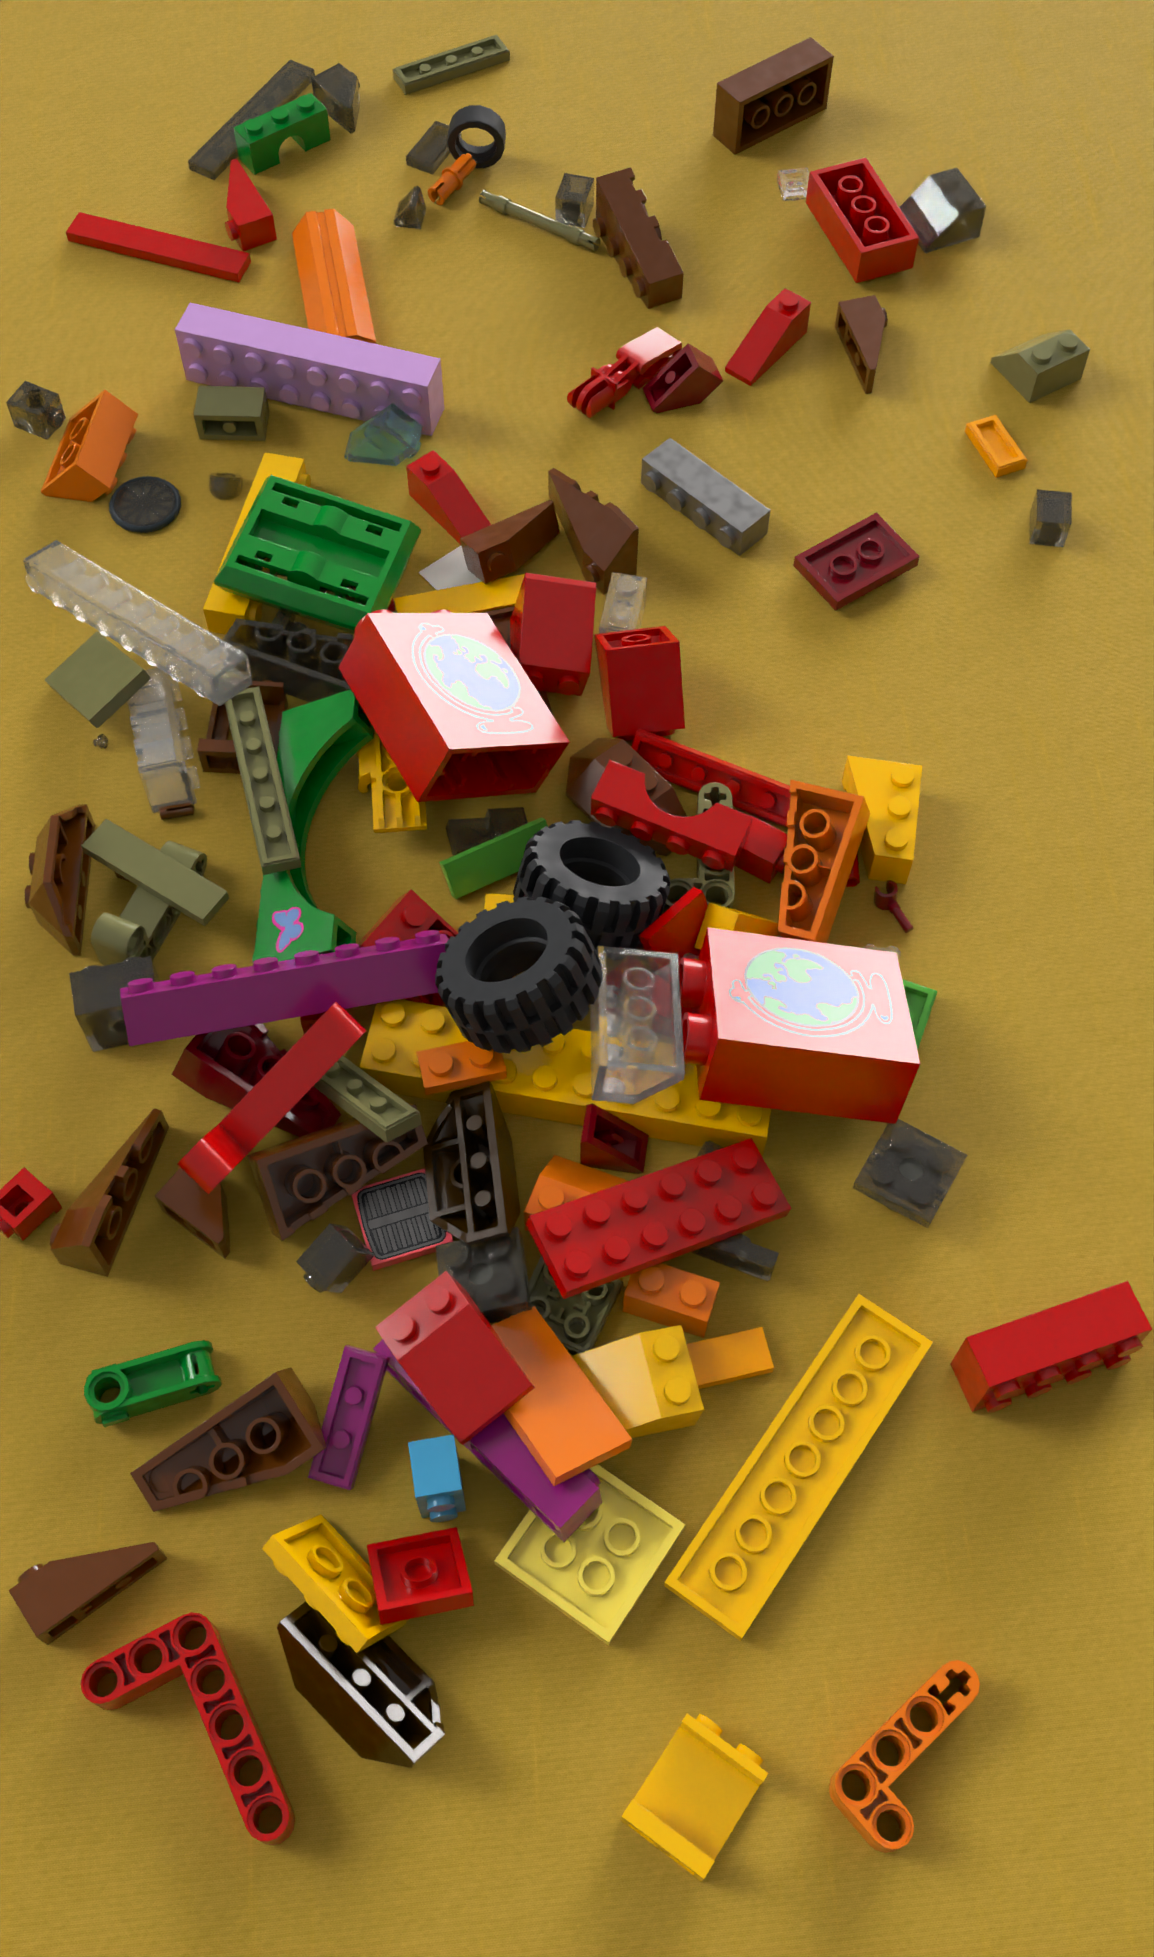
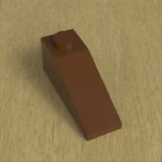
M875 295L840 301L835 321V329L865 394L872 393L883 330L887 327L888 323L887 312L885 308H881Z
M548 500L460 538L467 569L483 583L487 584L520 568L560 533L554 502Z
M155 1542L49 1561L44 1566L43 1564H38L26 1570L18 1578L19 1583L11 1588L9 1592L35 1636L49 1645L167 1560V1557Z

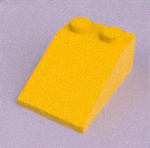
M682 1325L637 1333L572 1356L631 1438L694 1426L704 1411Z

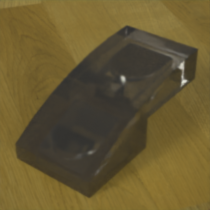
M523 807L493 808L487 810L484 818L449 819L445 829L454 856L525 825L528 821Z

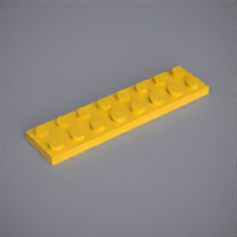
M858 1294L664 1582V1586L741 1642L933 1342Z

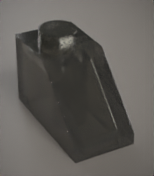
M338 63L311 78L313 95L327 108L328 116L351 134L355 132L360 108V83L353 72H350Z

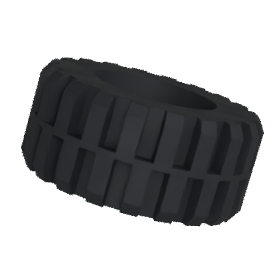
M570 820L567 824H563L561 821L553 823L549 827H544L529 839L515 882L513 900L517 902V898L529 897L533 900H536L537 897H543L568 906L581 919L598 957L604 958L606 955H611L613 958L624 956L627 952L632 954L643 948L639 935L662 915L671 883L662 859L660 857L656 858L655 851L648 845H642L637 837L621 833V829L612 826L611 829L603 827L601 823L590 821L589 824L581 823L580 820Z
M522 897L517 898V902L513 903L504 901L496 904L497 907L490 911L485 909L476 914V919L470 923L466 921L459 927L456 937L451 936L445 944L444 950L446 952L440 954L435 974L438 993L462 1035L477 1047L491 1051L493 1048L494 1052L510 1054L512 1049H516V1051L521 1053L531 1051V1047L538 1044L542 1047L553 1042L552 1038L562 1034L564 1036L573 1029L572 1024L577 1020L582 1021L589 1012L588 1005H594L598 997L603 976L601 961L581 919L568 906L543 897H537L536 900Z

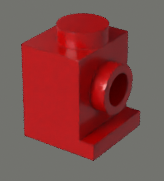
M25 1167L0 1189V1232L8 1239L15 1233L22 1241L53 1212L57 1214L62 1209L53 1192Z

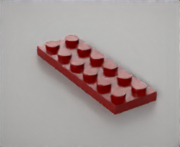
M750 1138L530 1215L526 1225L562 1298L566 1299L788 1215L792 1208L753 1139Z

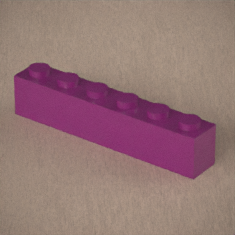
M382 1339L373 1350L375 1353L390 1357L386 1371L453 1435ZM504 1414L500 1415L464 1444L488 1470L563 1542L602 1504L598 1487L601 1482L590 1469L553 1486Z

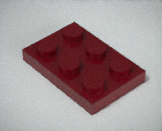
M876 512L798 554L794 558L793 566L836 611L918 566L920 556Z

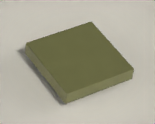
M541 1256L523 1292V1299L513 1315L535 1306L567 1351L572 1355H576L594 1348L622 1289L623 1281L617 1279L563 1299Z

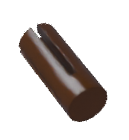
M192 802L159 807L161 820L193 815L195 811Z

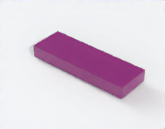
M350 1345L344 1347L322 1425V1433L327 1448L313 1457L308 1478L347 1490L354 1488L390 1357Z

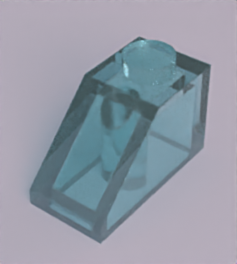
M391 403L350 433L344 458L352 462L396 466L405 459H411L417 454L421 446L420 437L423 426L394 403Z

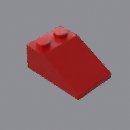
M447 1271L375 1327L396 1360L462 1445L466 1444L535 1388L466 1289Z

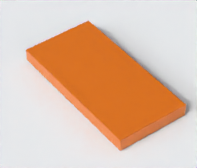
M535 1306L491 1325L535 1387L503 1414L553 1486L630 1448L631 1436Z

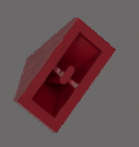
M595 1104L586 1105L580 1143V1164L591 1168L619 1172L644 1173L649 1135Z

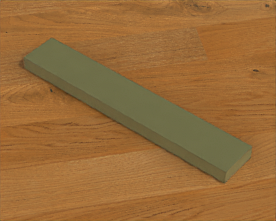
M258 686L223 693L262 873L266 875L300 868L301 861L260 688Z

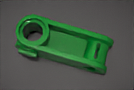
M206 1340L194 1341L120 1364L115 1363L92 1370L91 1374L86 1378L84 1396L93 1411L95 1422L103 1424V1427H108L128 1421L129 1418L204 1396L218 1390L222 1382L221 1378L214 1373L210 1354L213 1352L212 1343ZM196 1364H198V1368H199V1374H198V1375H197V1371H196V1367H195ZM110 1388L120 1389L119 1396L110 1403L100 1402L102 1394Z

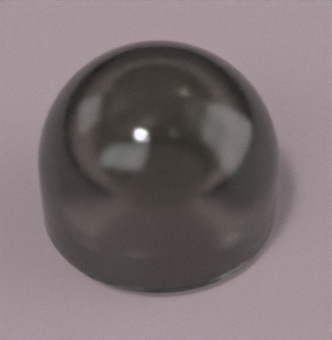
M216 472L209 475V490L216 499L231 500L242 492L243 477L241 475L225 472Z

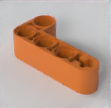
M959 1660L949 1661L939 1668L830 1779L829 1793L833 1803L865 1841L876 1851L883 1853L894 1852L907 1845L913 1836L914 1823L911 1814L888 1787L978 1695L980 1687L978 1675L974 1668L966 1662ZM955 1677L958 1678L962 1683L958 1689L959 1692L952 1695L942 1704L935 1697L949 1685L950 1680H953ZM912 1707L923 1708L929 1713L932 1720V1727L929 1732L919 1731L913 1726L910 1720ZM887 1740L896 1746L899 1754L896 1766H887L879 1760L876 1753L878 1741ZM845 1774L857 1775L863 1781L865 1795L861 1801L850 1800L844 1794L841 1784ZM881 1813L891 1814L899 1823V1836L894 1842L885 1840L877 1831V1818Z

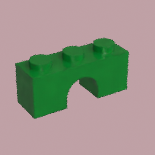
M312 93L300 96L296 100L233 127L238 157L254 175L280 164L279 149L281 144L289 137H292L305 152L331 140L327 108Z

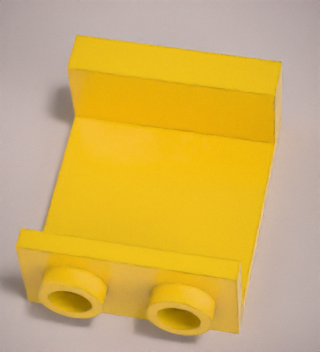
M687 1713L640 1790L624 1811L620 1821L701 1882L708 1874L715 1862V1858L759 1786L764 1782L768 1772L760 1767L763 1759L750 1748L739 1743L735 1749L720 1738L723 1730L712 1720L702 1714H699L695 1719Z

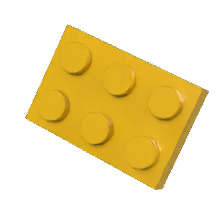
M322 1514L272 1535L263 1546V1551L273 1560L275 1568L293 1582L303 1593L308 1605L319 1611L336 1630L339 1639L346 1645L351 1646L356 1653L402 1628L408 1621L403 1620L380 1625L370 1566Z

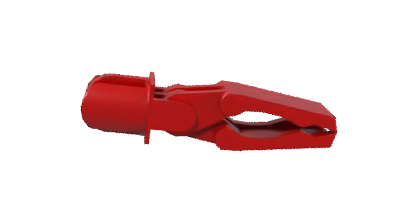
M658 327L652 329L619 348L616 353V358L618 359L616 363L604 365L598 370L592 367L591 377L568 393V403L573 408L577 407V410L587 415L588 418H592L607 406L614 410L615 403L628 394L632 385L638 389L643 387L682 350V342Z

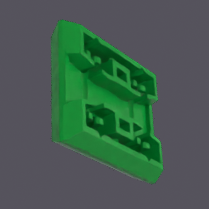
M270 475L265 479L214 579V585L226 592L354 634L356 625L367 613L388 609L421 534V528L412 521ZM264 558H269V559H271V561H270V562H267V561H264L263 559H264ZM263 567L270 569V573L262 572ZM277 575L286 576L287 580L278 578ZM354 586L356 590L348 589V587ZM327 591L334 592L335 596H334V595H331V594H328V593H326V592H327ZM347 595L355 597V601L347 600L345 597Z

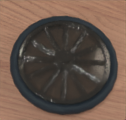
M152 476L137 477L123 483L115 490L109 502V512L116 524L125 530L137 533L154 532L166 527L176 518L181 508V496L176 487L165 479Z

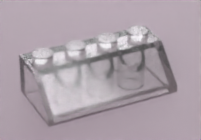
M597 946L596 952L601 961L603 976L598 997L594 1005L591 1004L592 1100L635 1104L684 1080L685 1064L678 954Z

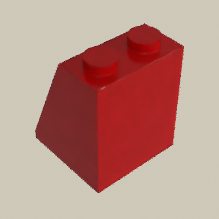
M525 572L510 619V647L536 690L582 696L591 673L596 583Z
M666 626L594 634L606 725L612 737L627 741L634 740L638 729L653 732V734L659 736L672 735L676 729H684L680 642Z

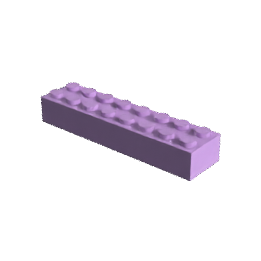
M189 303L175 328L186 380L211 386L265 387L267 399L429 436L433 435L444 410L441 358L194 303Z

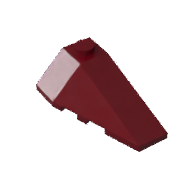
M263 1023L195 1035L184 1049L171 1075L205 1098L233 1109L287 1051L285 1049L280 1051L267 1036L269 1030ZM313 1086L275 1127L300 1137L335 1125L341 1113L323 1093Z

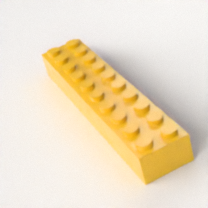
M401 999L376 1003L359 1068L395 1094L446 1102L451 1092L463 1088L425 1095L416 1052L468 1040L462 1035L447 1007ZM572 1029L564 1036L559 1034L552 1038L553 1042L543 1047L538 1044L532 1046L531 1051L520 1053L516 1049H512L510 1054L502 1053L507 1078L491 1081L501 1110L505 1113L583 1126L586 1105L593 1103L648 1134L649 1138L712 1149H721L752 1138L763 1157L771 1109L699 1100L697 1067L694 1064L679 1062L678 1046Z

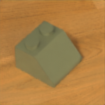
M1069 329L1042 334L992 357L990 363L1031 403L1080 380L1090 349Z

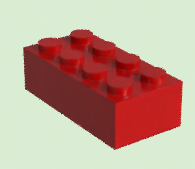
M866 157L810 171L806 204L856 283L913 268L919 237Z
M1125 1281L968 1336L950 1365L971 1411L974 1412L986 1407L987 1412L992 1413L1012 1404L1011 1398L1026 1393L1028 1399L1035 1398L1050 1391L1052 1383L1065 1379L1067 1384H1074L1091 1376V1369L1105 1365L1107 1370H1113L1131 1361L1130 1354L1143 1347L1141 1342L1151 1332L1152 1327L1129 1282Z

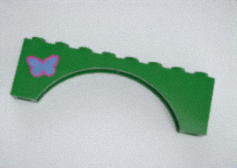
M351 689L282 712L277 764L301 867L263 875L252 962L267 957H276L278 962L294 959L296 953L309 950L318 951L319 955L335 952V947L356 944V931L334 914L321 911L310 893L305 870V851L308 833L324 793L349 759L374 738L375 729Z

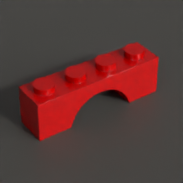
M609 760L591 796V815L595 816L602 824L620 826L630 830L635 837L641 840L649 841L652 839L666 845L670 851L676 854H689L701 859L710 868L717 870L726 869L731 872L748 838L753 818L720 803H715L707 811L695 816L680 817L668 814L659 809L648 796L644 773Z

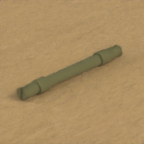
M486 190L480 193L486 199L479 197V203L492 207L497 212L511 215L554 233L575 245H582L593 251H597L599 248L593 242L600 245V238L587 234L580 228L571 227L513 203L511 199L501 195L497 196Z

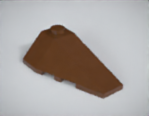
M555 468L549 470V497L554 502L555 511L585 580L596 583V587L604 595L636 576L639 528L616 505L611 502L606 505L598 502V494L593 491L584 493L575 480Z
M153 1109L69 1207L62 1223H58L54 1227L50 1238V1250L60 1264L108 1277L169 1129L162 1110Z
M290 1367L273 1373L130 1474L152 1511L155 1512L217 1493L287 1475L327 1447L315 1404Z

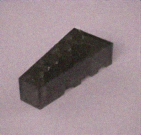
M237 618L220 642L224 669L228 674L248 681L270 680L284 683L287 695L307 702H313L351 689L338 667L353 641V634L338 632L337 637L319 635L316 629L302 628V630L290 631L284 630L281 624Z

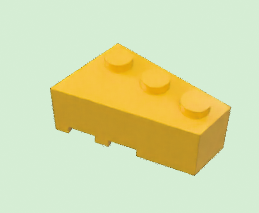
M847 755L842 777L843 788L847 793L864 796L870 811L859 846L868 879L886 882L887 880H892L895 883L906 884L914 860L922 766Z

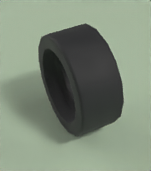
M469 105L459 109L451 118L447 137L448 149L453 158L457 160L462 154L469 153L476 161L475 168H487L501 159L505 149L506 129L500 115L492 109L481 105ZM468 128H479L491 134L494 141L486 146H473L462 140L459 133Z

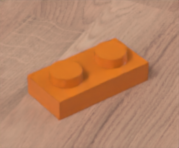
M469 1041L416 1052L425 1095L507 1078L502 1053L494 1052L493 1048L491 1051L482 1049Z

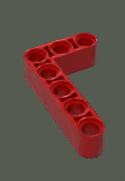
M335 1002L222 1121L192 1147L177 1165L209 1194L367 1030Z
M193 1612L184 1614L95 1660L87 1666L82 1674L80 1683L82 1693L87 1700L104 1710L121 1708L184 1674L246 1829L253 1838L267 1845L283 1843L290 1837L295 1826L294 1810L221 1636L207 1617ZM194 1628H205L206 1639L204 1643L197 1649L187 1650L185 1647L187 1634ZM161 1650L162 1661L160 1666L154 1672L143 1673L141 1664L144 1656L150 1651ZM216 1670L223 1671L225 1680L222 1688L217 1693L205 1694L203 1692L205 1677L210 1672ZM116 1673L118 1681L114 1691L108 1696L99 1697L97 1687L100 1679L106 1674ZM234 1714L241 1715L244 1724L240 1735L231 1740H224L221 1735V1727L224 1720ZM250 1760H260L263 1767L261 1778L252 1786H243L239 1777L241 1768ZM272 1805L279 1806L282 1811V1823L279 1828L273 1833H262L258 1823L262 1811Z

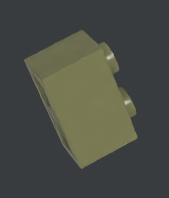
M198 387L194 419L199 439L265 441L270 413L265 387Z

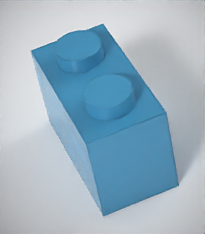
M454 1434L408 1442L415 1498L421 1517H430L431 1522H445L457 1518V1512L466 1511Z

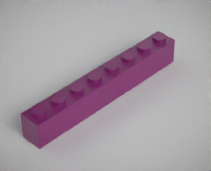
M428 930L416 933L415 939L400 941L398 937H386L376 940L374 946L359 948V944H344L335 947V952L319 955L318 951L309 950L296 953L294 959L278 962L276 957H267L253 961V966L237 968L235 964H225L212 968V973L195 976L193 971H183L170 975V980L153 983L151 978L130 981L127 983L128 987L120 988V999L129 1046L324 1013L335 1002L342 1008L347 1009L438 993L435 983L437 963L440 954L446 952L444 950L445 944L449 938L445 934H439L437 930Z

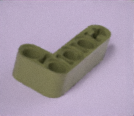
M716 782L704 785L699 791L696 815L707 811L715 803H720L733 809L732 794L729 788L722 783ZM697 858V878H676L670 880V892L662 914L673 905L671 902L678 901L692 887L704 892L707 904L719 902L723 904L721 906L733 909L735 896L734 868L732 872L726 869L719 870L721 872L717 873L710 870L713 868L708 867L701 859Z
M167 841L162 846L161 852L203 876L207 866V855L205 853L173 841ZM138 886L120 917L103 913L93 927L91 943L100 963L103 966L129 976L141 978L148 970L181 912Z

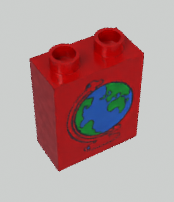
M381 609L367 613L356 625L355 637L338 668L417 802L526 794L538 791L570 741L488 613H452L445 609L436 610L431 613H393L390 610Z
M707 927L699 958L682 957L678 963L674 982V1004L678 1007L692 1008V1013L686 1012L681 1022L678 1039V1060L680 1063L696 1065L699 1100L896 1124L920 1066L897 953Z

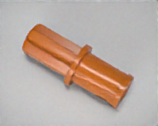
M462 154L451 167H446L442 170V176L427 191L432 202H435L440 197L436 204L443 205L454 190L461 189L463 180L476 167V161L472 158L471 154Z

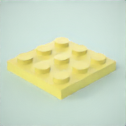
M597 1464L589 1469L601 1482L598 1487L602 1504L565 1542L529 1510L494 1562L496 1566L609 1646L685 1529V1524Z

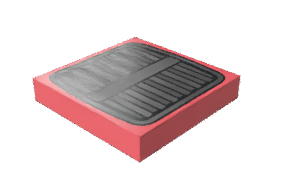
M425 1168L363 1186V1188L351 1195L373 1271L454 1247L452 1235L430 1221Z

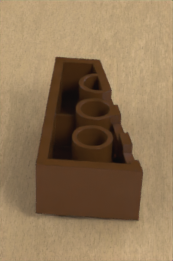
M630 167L596 178V218L593 219V228L598 238L601 237L605 243L609 256L611 258L614 257L619 264L622 276L624 278L627 277L632 284L636 297L641 298L646 307L650 309L682 298L684 273L667 239L662 241L660 225L655 215L648 216L645 206L647 199L642 189L635 190L633 186L635 175Z
M407 1102L409 1105H411L413 1108L417 1110L416 1104ZM352 1118L247 1156L271 1232L283 1241L294 1234L296 1229L311 1219L315 1220L327 1212L329 1207L347 1195L354 1194L372 1178L380 1173H385L427 1145L428 1142L422 1124L387 1143L357 1119Z

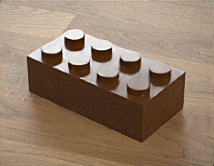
M810 37L718 82L713 136L736 155L827 109L834 56Z

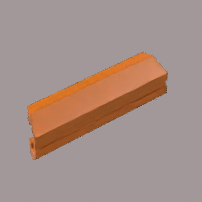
M334 208L325 209L324 212H306L292 232L308 329L376 344L354 225Z

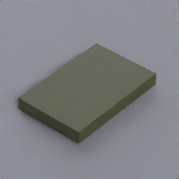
M96 631L55 669L45 681L93 726L99 728L142 688L151 677L143 668Z

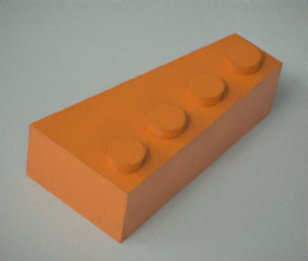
M790 779L789 793L791 798L790 810H788L787 814L788 834L787 846L784 850L783 862L785 869L784 882H782L778 932L783 938L827 943L870 816V811L864 796Z

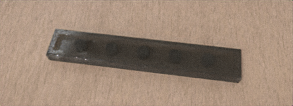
M289 60L188 160L189 169L215 180L231 164V160L238 157L233 127L293 101L315 79L314 69Z

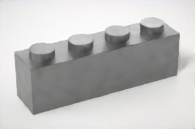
M667 439L642 459L641 483L645 488L665 500L671 508L692 520L698 528L704 529L724 547L731 549L740 556L767 534L770 509L673 439Z

